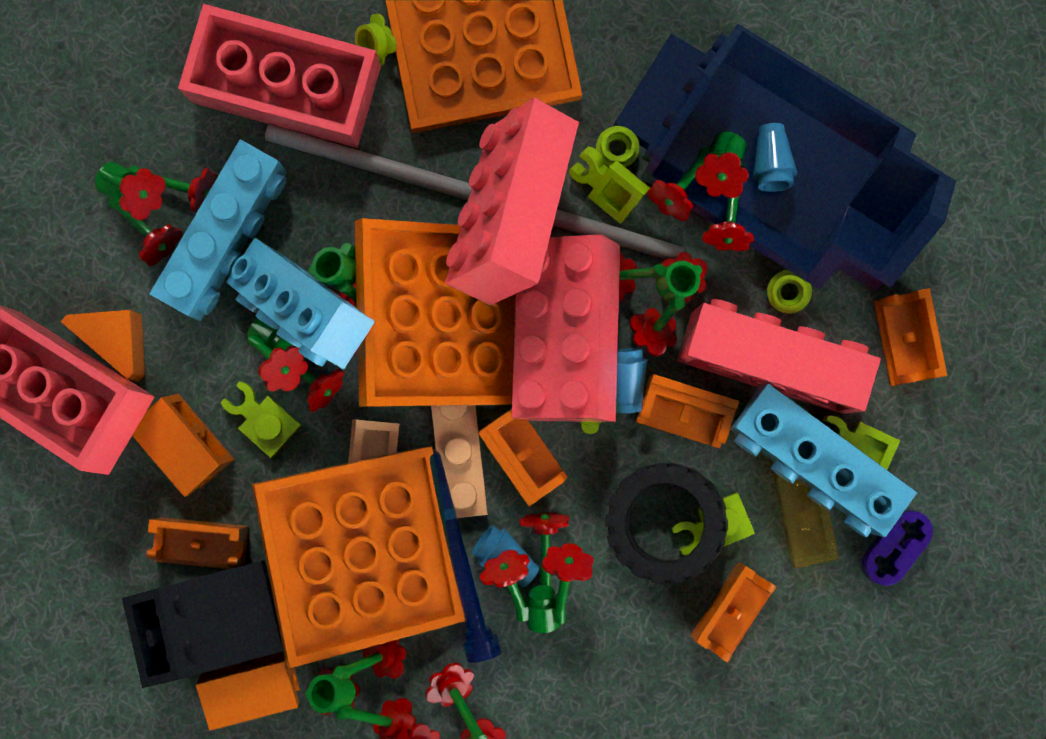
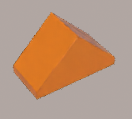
M132 310L69 314L60 321L127 380L140 382L145 376L142 314Z

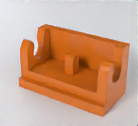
M930 288L916 290L903 295L895 294L873 301L890 386L948 376Z
M653 374L649 376L643 396L642 409L638 412L635 422L720 448L721 444H725L739 401Z
M180 394L161 397L146 411L132 435L184 497L189 496L199 487L200 489L203 488L235 460Z
M512 409L478 432L528 506L534 504L568 478L528 420L512 418Z
M164 517L149 519L148 533L154 535V544L152 549L147 550L146 555L148 559L163 563L222 569L244 566L249 526Z
M738 562L690 636L699 645L709 649L728 663L732 653L777 587L756 574L749 567Z
M284 651L201 673L196 683L209 731L295 709L299 705L296 691H300L295 667L289 668L287 666Z

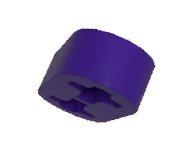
M905 510L886 537L877 536L862 558L861 567L863 573L870 581L879 585L890 586L898 583L904 577L933 537V527L927 516L917 511ZM917 520L916 531L920 534L918 539L907 538L900 546L898 543L905 535V530L901 527L904 521L913 523ZM894 549L896 553L889 561V565L893 568L890 574L881 572L877 576L875 572L878 570V565L874 562L877 556L886 558Z

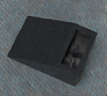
M265 560L122 598L142 688L187 678L284 651Z

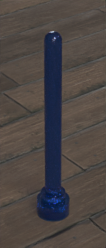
M433 450V454L430 456L433 482L450 560L469 631L465 634L466 642L463 643L468 663L482 662L499 656L502 651L497 634H492L491 627H486L441 455L438 451Z

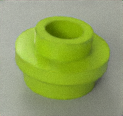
M612 126L600 134L596 143V150L600 152L604 164L608 168L616 160L625 168H628L635 162L639 154V141L630 129L623 126ZM615 141L623 143L625 153L620 156L613 155L609 150L610 144Z
M783 270L775 274L767 287L769 302L776 310L782 313L791 314L801 311L807 306L812 295L811 284L789 270ZM787 283L796 285L798 289L797 295L792 299H785L781 296V288Z

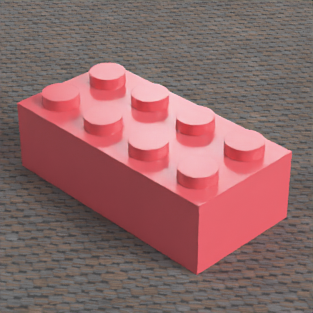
M203 4L178 89L193 104L358 148L381 65L376 50Z
M534 97L518 109L513 108L506 117L496 124H490L485 129L479 143L480 148H482L481 157L469 178V186L472 187L470 196L458 217V226L461 227L458 239L447 256L446 265L449 267L445 284L490 305L538 284L579 124L578 121Z
M600 234L550 237L538 284L516 293L512 418L529 421L616 422L620 244Z
M712 299L710 304L702 303L691 312L676 362L755 387L768 383L787 397L841 414L866 411L881 360L879 357L867 354L869 347L848 340H842L841 345L824 340L825 333L808 327L799 326L797 331L780 327L782 320L768 314L755 313L754 318L736 313L738 306L718 299Z
M0 305V418L79 471L109 475L155 396L22 312Z

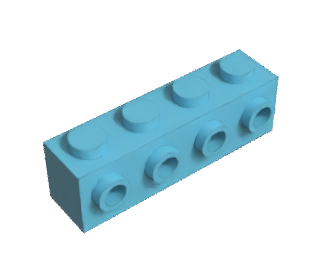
M241 139L239 140L152 288L150 295L199 321L202 320L204 314L208 315L214 309L220 297L218 290L225 278L230 276L236 260L242 256L241 251L248 239L254 238L259 232L264 221L263 213L271 200L274 201L279 197L286 184L285 175L287 170L278 160Z
M256 238L253 239L243 256L236 260L231 274L226 280V283L239 293L235 299L236 301L257 313L255 316L259 320L278 330L276 332L277 335L300 348L298 350L300 354L321 367L328 360L345 369L375 323L373 319L289 258Z
M768 383L757 388L731 425L730 430L738 435L734 440L738 446L755 457L759 452L767 456L774 462L771 469L776 474L792 484L796 479L801 481L811 489L807 494L809 498L829 511L835 506L847 515L844 523L865 538L870 533L886 537L917 494L916 491Z

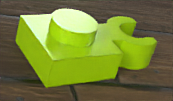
M588 146L581 152L579 157L588 164L589 169L584 168L582 164L577 162L570 168L568 173L576 182L581 184L588 183L592 186L593 190L588 195V198L618 223L622 224L650 188L617 160L608 168L604 164L600 152Z
M239 381L236 386L245 394L244 403L240 406H235L230 400L224 398L221 401V405L231 414L243 415L246 420L238 429L270 458H274L302 427V424L271 396H267L259 404L256 401L255 390L249 384Z
M824 416L822 421L832 425L835 433L888 470L900 440L862 422H855L852 431H849L846 423L841 418Z
M737 492L723 497L726 506V517L728 519V531L726 532L724 547L755 534ZM700 507L696 508L700 521L696 523L679 521L670 528L674 534L682 530H689L692 534V542L688 546L679 549L682 555L690 554L700 542L704 530L703 513Z

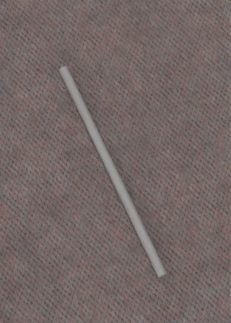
M272 124L267 126L265 132V141L467 201L470 196L472 187L469 186V183ZM558 209L553 223L554 227L581 235L602 234L620 244L621 247L665 260L668 258L676 259V256L680 252H684L685 249L683 246Z

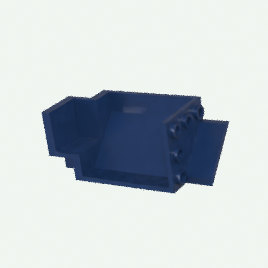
M739 24L735 26L728 37L721 33L706 54L671 34L613 125L630 129L638 138L639 145L647 150L642 159L649 164L640 178L652 186L656 180H661L666 184H677L696 161L701 148L711 147L713 139L718 133L726 131L741 136L747 144V150L742 163L745 169H747L749 177L743 183V191L739 195L736 223L742 225L745 228V232H750L754 235V241L750 243V247L818 289L823 287L837 268L875 292L883 283L891 288L945 223L956 184L955 179L910 152L916 137L915 132ZM781 123L785 127V133L798 172L794 177L793 187L777 192L761 191L758 188V182L753 179L758 128L764 124ZM694 177L684 190L688 200L693 204L692 210L713 224L725 222L729 197L723 194L718 197L709 195L707 186L699 184Z

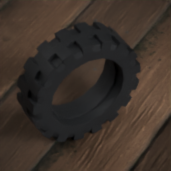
M658 463L639 468L620 482L619 488L610 497L608 503L610 507L605 517V526H608V543L610 547L614 548L617 553L616 558L623 566L626 565L632 570V574L641 579L646 578L657 584H674L691 579L712 565L724 547L726 532L728 531V519L726 517L725 502L717 492L716 486L699 471L681 464ZM672 485L686 490L696 499L703 513L704 530L699 544L690 554L678 560H661L648 555L638 546L631 532L630 517L635 502L644 492L656 486Z

